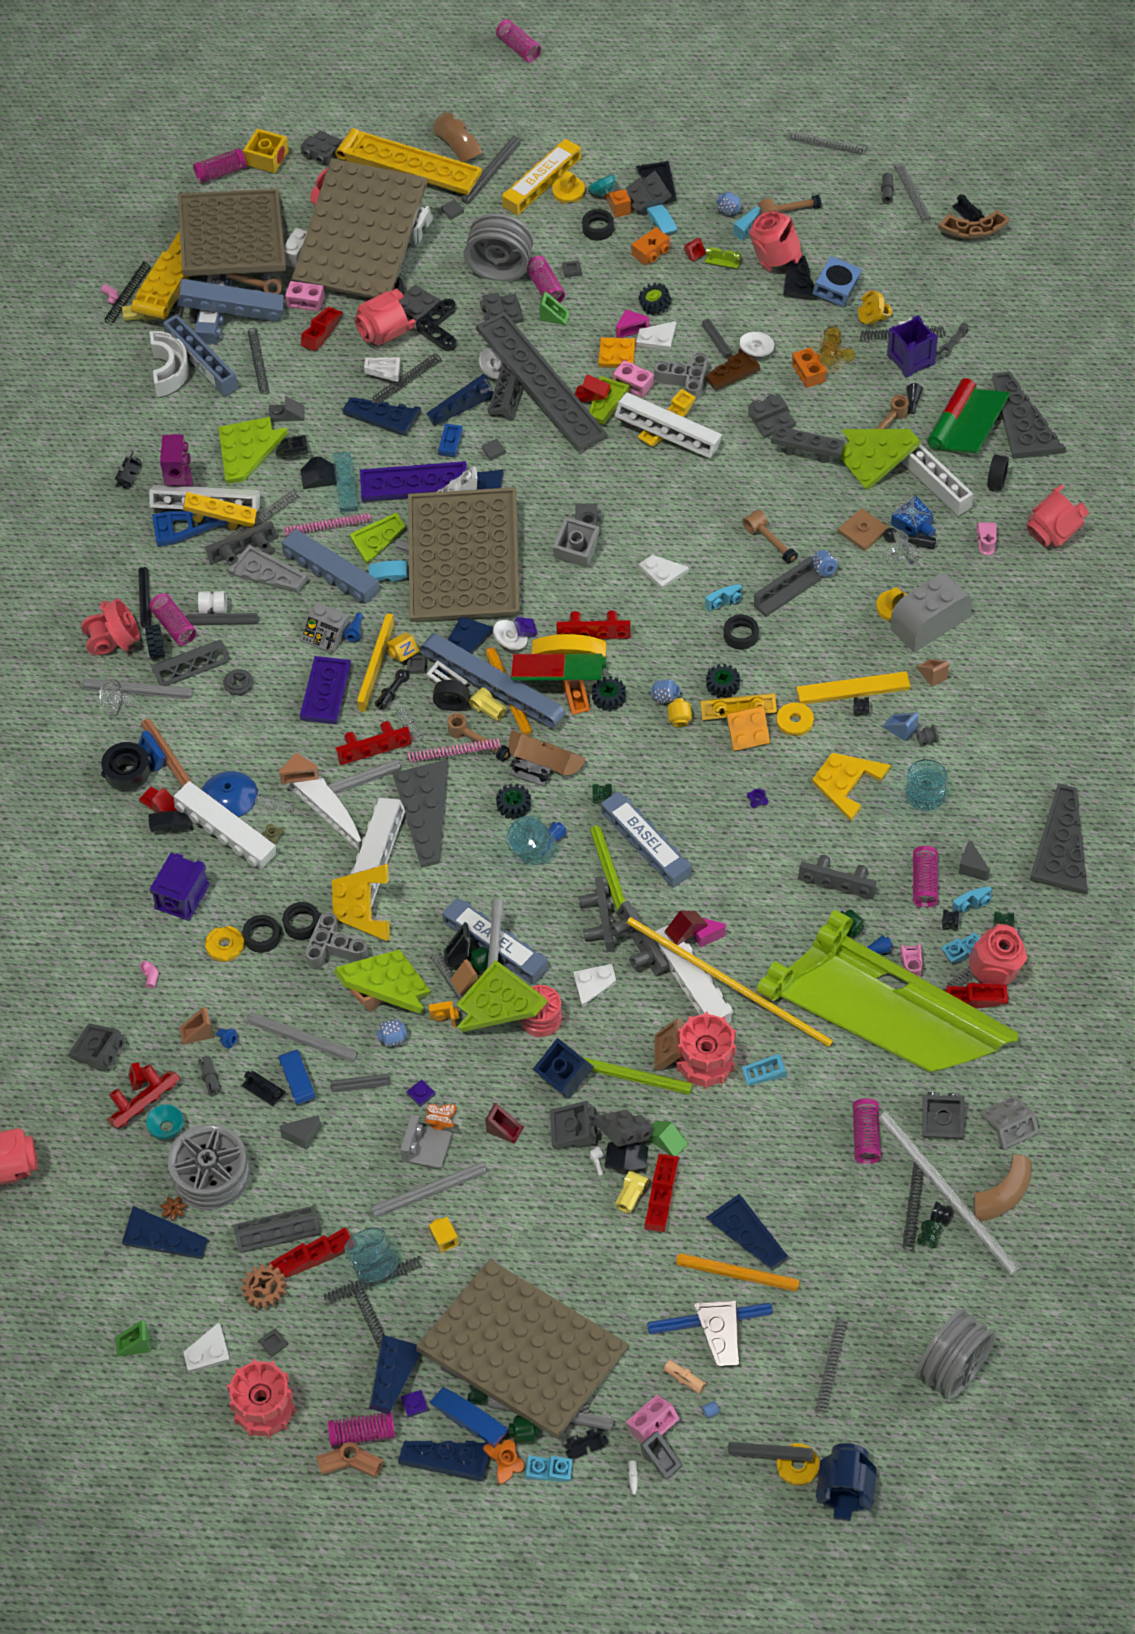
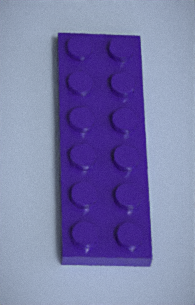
M466 461L360 469L361 500L364 502L408 498V494L437 492L467 470Z

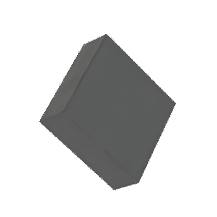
M454 199L441 206V211L452 220L463 214L464 208Z
M579 260L562 262L565 278L582 276Z
M498 439L482 445V450L490 461L506 454V450Z
M411 656L407 658V671L409 674H425L426 656Z
M276 1328L258 1340L271 1358L288 1346V1342Z

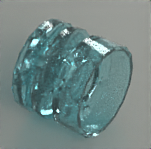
M922 759L914 762L909 767L905 797L914 808L930 811L937 809L943 804L948 773L941 763L931 759Z
M534 816L520 817L512 823L508 830L507 840L509 846L528 864L539 865L545 863L555 852V836L541 820Z
M374 1227L362 1230L353 1235L344 1246L349 1261L353 1264L356 1276L361 1282L371 1283L384 1279L398 1265V1259L394 1254L393 1248L390 1247V1241L382 1228Z

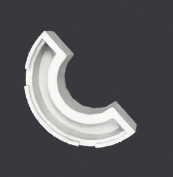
M150 331L153 358L167 361L160 369L153 370L156 396L161 397L176 391L184 384L189 374V364L185 346L179 339L173 338L171 334L166 332Z

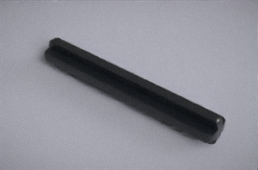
M140 567L138 569L140 624L142 628H145V626L151 625L149 573L147 567Z

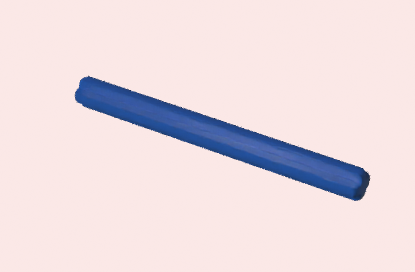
M770 1303L737 1307V1320L772 1314ZM698 1314L647 1323L649 1334L702 1326Z

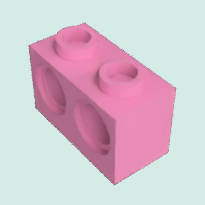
M290 281L285 295L287 307L320 312L325 298L324 286Z
M623 361L613 373V380L630 385V393L644 398L654 385V374L633 363Z
M655 1395L625 1423L632 1436L643 1443L655 1431H658L660 1435L664 1434L679 1420V1417L671 1403Z

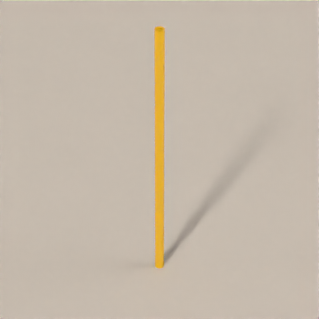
M630 917L627 924L819 1042L828 1047L833 1043L832 1039L634 918Z

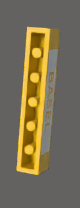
M566 138L557 144L550 153H547L540 162H537L529 172H526L519 181H516L509 190L503 193L502 207L519 215L581 159V147Z

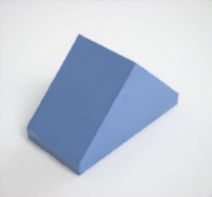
M917 712L893 714L882 727L902 740L907 741L917 730L919 715Z

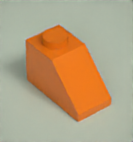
M625 189L604 194L615 218L631 214V200Z
M560 680L572 715L589 711L590 707L583 680Z

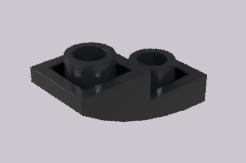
M164 811L148 814L151 833L170 828L172 833L190 828V818L184 812Z

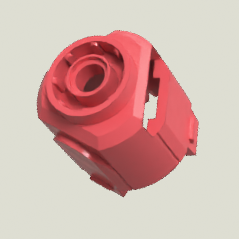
M775 211L763 213L756 218L749 230V235L761 266L770 272L772 271L771 267L784 265L791 260L794 263H798L802 256L801 244L791 218L786 214Z
M398 289L390 292L385 291L358 306L354 322L365 342H371L379 346L414 328L415 320H407L406 314L399 303V300L404 298V295Z
M1062 484L1052 489V492L1032 509L1033 512L1028 516L1027 530L1044 547L1049 545L1060 547L1084 526L1083 519L1089 513L1082 502L1074 507L1059 492L1064 488Z
M997 924L993 929L987 930L975 943L969 954V967L973 975L983 984L1007 985L1017 977L1027 959V954L1016 929L1009 925ZM1003 945H1004L1005 947H1008V949H1007V950H1003V949H1002Z
M20 1128L0 1131V1185L16 1183L18 1179L29 1177L32 1171L38 1170L33 1136H26L25 1132Z

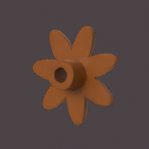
M180 1196L175 1198L174 1202L170 1197H167L168 1204L160 1205L162 1209H165L162 1217L170 1214V1218L173 1221L176 1214L184 1216L183 1211L180 1209L185 1208L187 1204L180 1203Z

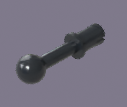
M887 528L883 533L884 539L888 542L901 540L916 543V547L923 546L933 549L936 544V537L924 536L921 533H918V536L898 533L894 528Z
M400 669L395 673L394 682L389 688H384L380 697L375 701L377 708L382 704L380 710H384L388 703L395 699V691L401 683L407 682L410 678L407 670Z

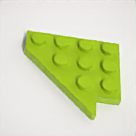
M270 417L219 426L226 484L245 481L288 434L287 427L272 430Z
M843 429L842 432L849 442L844 445L840 458L864 488L869 490L921 445L922 442L911 429Z
M400 949L338 966L334 970V974L344 987L419 1014L423 1012L424 1007L418 999L429 996L431 992Z
M494 960L456 1004L467 1014L457 1028L465 1032L534 1017L548 1000L498 961Z

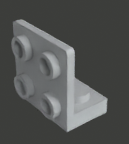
M1016 1096L1009 1097L1003 1102L989 1106L980 1112L981 1116L996 1129L999 1144L1003 1149L1039 1133L1035 1113Z
M411 1114L400 1149L402 1161L442 1169L452 1133L424 1127L420 1124L419 1116Z

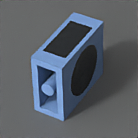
M830 256L815 283L813 294L844 307L859 281L862 269Z

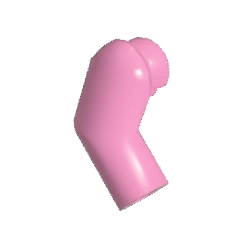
M105 284L102 286L101 292L109 296L107 301L111 304L116 303L119 298L118 291Z
M142 961L139 967L147 977L145 986L154 989L159 972L151 962Z

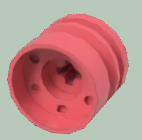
M547 985L532 986L548 1002L536 1016L520 1019L522 1027L528 1034L535 1037L550 1036L559 1029L562 1022L560 996L553 988Z

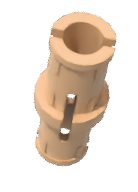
M669 1360L663 1369L664 1372L676 1378L678 1383L681 1385L685 1384L697 1392V1394H700L706 1386V1382L691 1374V1370L682 1368L673 1360Z

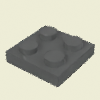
M417 285L410 288L404 294V298L399 300L406 317L411 320L414 319L415 322L441 302L440 299Z

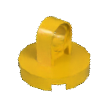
M566 171L552 185V193L558 202L567 204V202L576 203L584 197L585 185L575 174Z
M869 290L861 298L863 303L861 307H858L860 322L866 325H874L880 319L885 320L892 314L890 305L884 302V297L880 292Z
M898 587L883 592L876 601V611L879 616L886 621L891 620L894 607L907 594Z

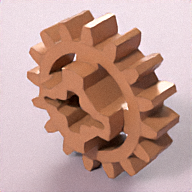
M261 1264L260 1269L254 1266L253 1273L246 1272L248 1279H242V1282L245 1284V1286L241 1287L244 1293L243 1297L245 1300H248L247 1302L250 1306L254 1304L256 1309H259L262 1305L267 1310L270 1304L274 1308L275 1301L282 1302L280 1295H286L283 1289L287 1287V1283L284 1281L286 1278L284 1274H280L281 1271L278 1267L274 1270L271 1264L268 1268Z

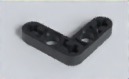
M452 299L442 300L416 321L417 331L444 351L454 350L456 348V339L438 325L455 312V301ZM439 315L440 318L434 319L432 316ZM434 333H439V334H441V335L438 336V337H433V336H432V334H434Z

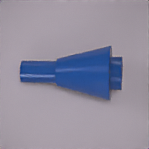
M356 613L354 620L343 631L344 638L350 642L359 641L361 638V620L363 618L361 613Z
M552 822L543 838L544 840L536 849L542 853L549 845L566 836V827L560 822Z
M884 935L868 946L869 949L878 954L891 953L890 948L893 947L890 938H885Z

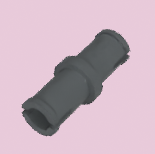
M885 173L882 176L883 182L881 185L882 202L889 204L893 201V175Z
M204 1056L198 1060L202 1071L201 1078L206 1084L208 1095L215 1096L221 1092L217 1082L218 1075L213 1069L211 1058Z

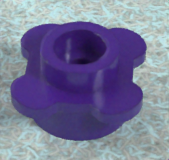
M754 789L747 794L752 808L768 804V799L765 797L763 789Z

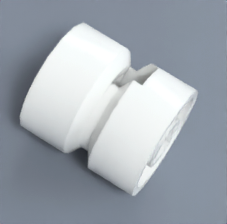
M210 591L199 592V614H211L212 612L215 614H226V592L214 591L213 594Z

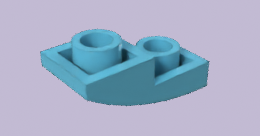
M663 205L646 209L652 225L656 224V227L663 233L668 235L677 231L672 217Z
M385 561L370 564L369 574L379 581L389 578L391 582L408 578V562Z
M740 584L732 585L709 594L705 597V608L711 612L715 608H720L723 602L727 606L738 603L742 598V586Z
M978 888L961 895L953 901L952 911L959 910L960 914L961 912H967L971 906L975 909L981 906L985 907L991 901L992 888Z
M975 932L962 940L957 938L941 947L951 964L958 963L969 958L971 950L980 938Z
M528 1455L524 1479L570 1481L572 1459L551 1456L548 1459Z

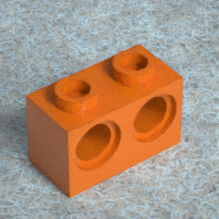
M812 347L792 353V366L805 388L825 382L827 369L825 365L821 364L819 355L813 351Z

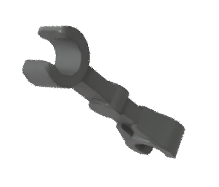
M962 322L957 333L951 337V340L940 347L939 354L942 351H947L945 357H949L954 345L968 332L967 328L969 325Z

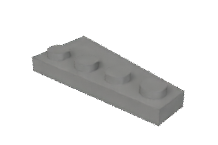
M248 545L238 557L236 563L228 569L230 575L298 592L308 580L306 574L251 545Z

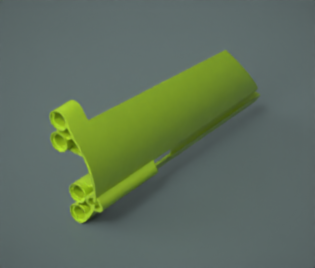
M834 910L830 914L827 924L823 925L819 930L813 946L789 968L774 961L767 975L760 980L756 988V992L772 1001L777 1000L781 996L929 1072L943 1070L984 1057L1000 1050V1047L1007 1043L1019 1041L1017 1031L846 936L853 923V919L838 910ZM890 973L908 984L902 988L894 989L877 978L883 974Z

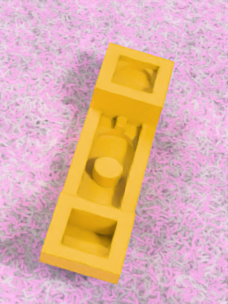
M681 389L671 400V406L667 410L685 417L696 397ZM645 429L638 436V439L651 447L664 439Z
M574 634L545 636L532 640V654L602 653L603 657H606V641Z

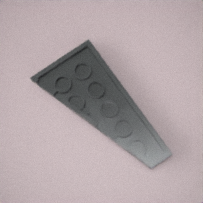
M1010 371L993 373L992 379L995 391L1010 393L1001 410V415L1012 458L1064 453L1066 447L1063 443L1059 442L1058 436L1048 427L1047 421L1036 406L1032 405L1029 401L1028 395L1023 393L1020 384Z
M448 759L393 773L399 798L405 808L404 814L421 868L440 863Z
M1060 783L1057 785L1030 880L1087 894L1088 887L1086 883L1076 787Z

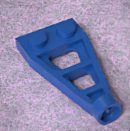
M169 511L152 515L158 547L180 542L215 527L226 526L227 521L204 516L203 519H206V523L193 527L192 512ZM177 520H184L188 522V527L183 531L174 532L172 523Z

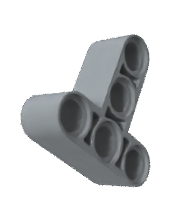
M701 352L695 353L690 364L658 361L654 365V378L659 383L685 386V391L695 396L696 401L701 397L707 374V355Z
M327 912L320 916L305 951L309 967L313 969L322 967L327 955L353 962L368 958L367 944L363 939L339 933L337 918L333 913Z

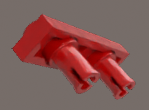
M614 610L607 612L606 621H581L580 612L572 611L570 613V621L556 622L557 635L574 634L598 639H631L630 620H617V612Z
M385 721L380 724L383 734L357 741L354 732L346 733L344 735L346 745L335 747L339 764H347L411 745L408 726L393 730L391 723Z
M151 1064L144 1066L140 1071L150 1084L146 1089L129 1102L120 1089H115L109 1094L118 1108L114 1114L106 1119L109 1125L115 1128L125 1126L129 1122L128 1119L142 1113L145 1109L144 1107L149 1103L157 1101L160 1098V1094L165 1090L168 1091L175 1087V1082L180 1079L177 1073L167 1071L159 1077Z

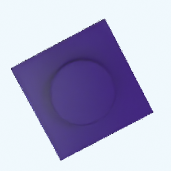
M521 617L515 619L514 624L518 636H536L537 630L533 619Z
M421 1079L407 1090V1095L421 1107L435 1096V1092Z
M421 1390L401 1396L407 1418L428 1411Z

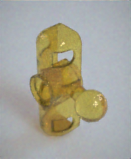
M828 327L822 335L817 359L827 366H832L836 355L842 356L843 360L847 362L855 358L853 349L846 348L843 350L838 348L841 343V332L837 327Z

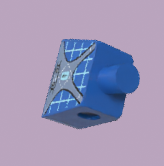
M917 496L909 500L891 516V525L908 535L918 536V533H924L926 536L932 537L936 531L932 527L933 513Z

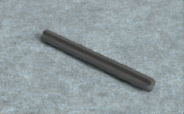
M513 136L482 172L468 195L463 194L462 202L465 204L471 202L519 145V138Z

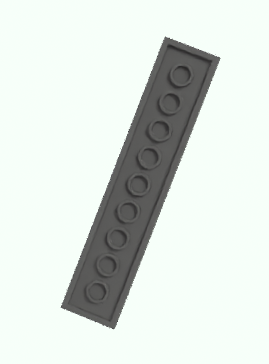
M505 312L476 325L477 332L577 451L606 438L607 432Z

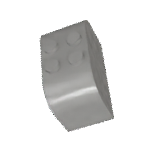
M941 573L905 595L896 604L892 611L890 630L915 653L971 617L973 599L948 574Z

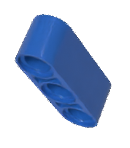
M298 1049L278 1055L293 1099L295 1098L296 1106L316 1099Z

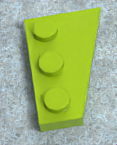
M600 376L599 379L610 384L611 387L606 399L592 401L589 412L598 423L604 425L617 409L619 401L626 393L630 392L631 388L628 384Z
M396 512L349 534V538L367 565L405 530V524Z

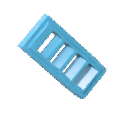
M755 207L734 223V235L742 241L749 234V230L756 218L760 216V207Z
M780 1054L742 1067L747 1086L788 1076ZM777 1064L778 1069L775 1070L773 1065ZM767 1066L770 1067L771 1072L769 1073L766 1071ZM759 1068L762 1069L763 1075L761 1076L758 1073ZM750 1070L754 1071L755 1078H751Z

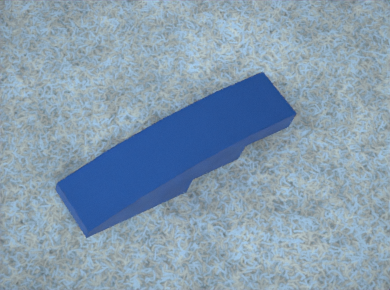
M442 1387L429 1402L459 1427H464L475 1437L482 1438L493 1448L508 1432L505 1426L445 1387Z

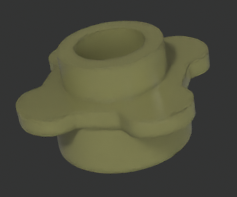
M273 824L266 825L265 832L261 833V835L272 843H277L284 831L281 827L277 828Z

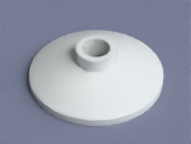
M749 332L741 337L740 347L751 356L762 357L773 351L774 341L764 333Z
M486 348L479 355L480 367L487 376L497 380L503 361L492 348Z
M501 620L494 625V637L502 646L511 650H520L526 646L527 637L518 636L514 622Z

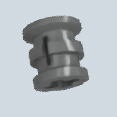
M934 724L931 725V728L924 727L923 730H916V737L920 746L923 743L929 744L931 741L936 743L939 741Z

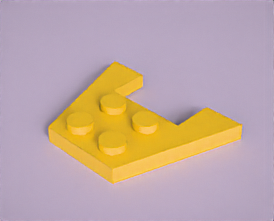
M831 753L813 777L812 783L852 821L861 809V804L847 798L848 794L864 773L882 781L890 770L891 765Z
M388 863L332 880L333 914L337 920L385 941L390 939V921L372 920L371 883H388Z

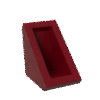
M680 910L664 933L674 944L679 945L707 927L708 924L696 911Z
M494 1103L485 1119L487 1133L513 1144L516 1143L524 1128L497 1103Z

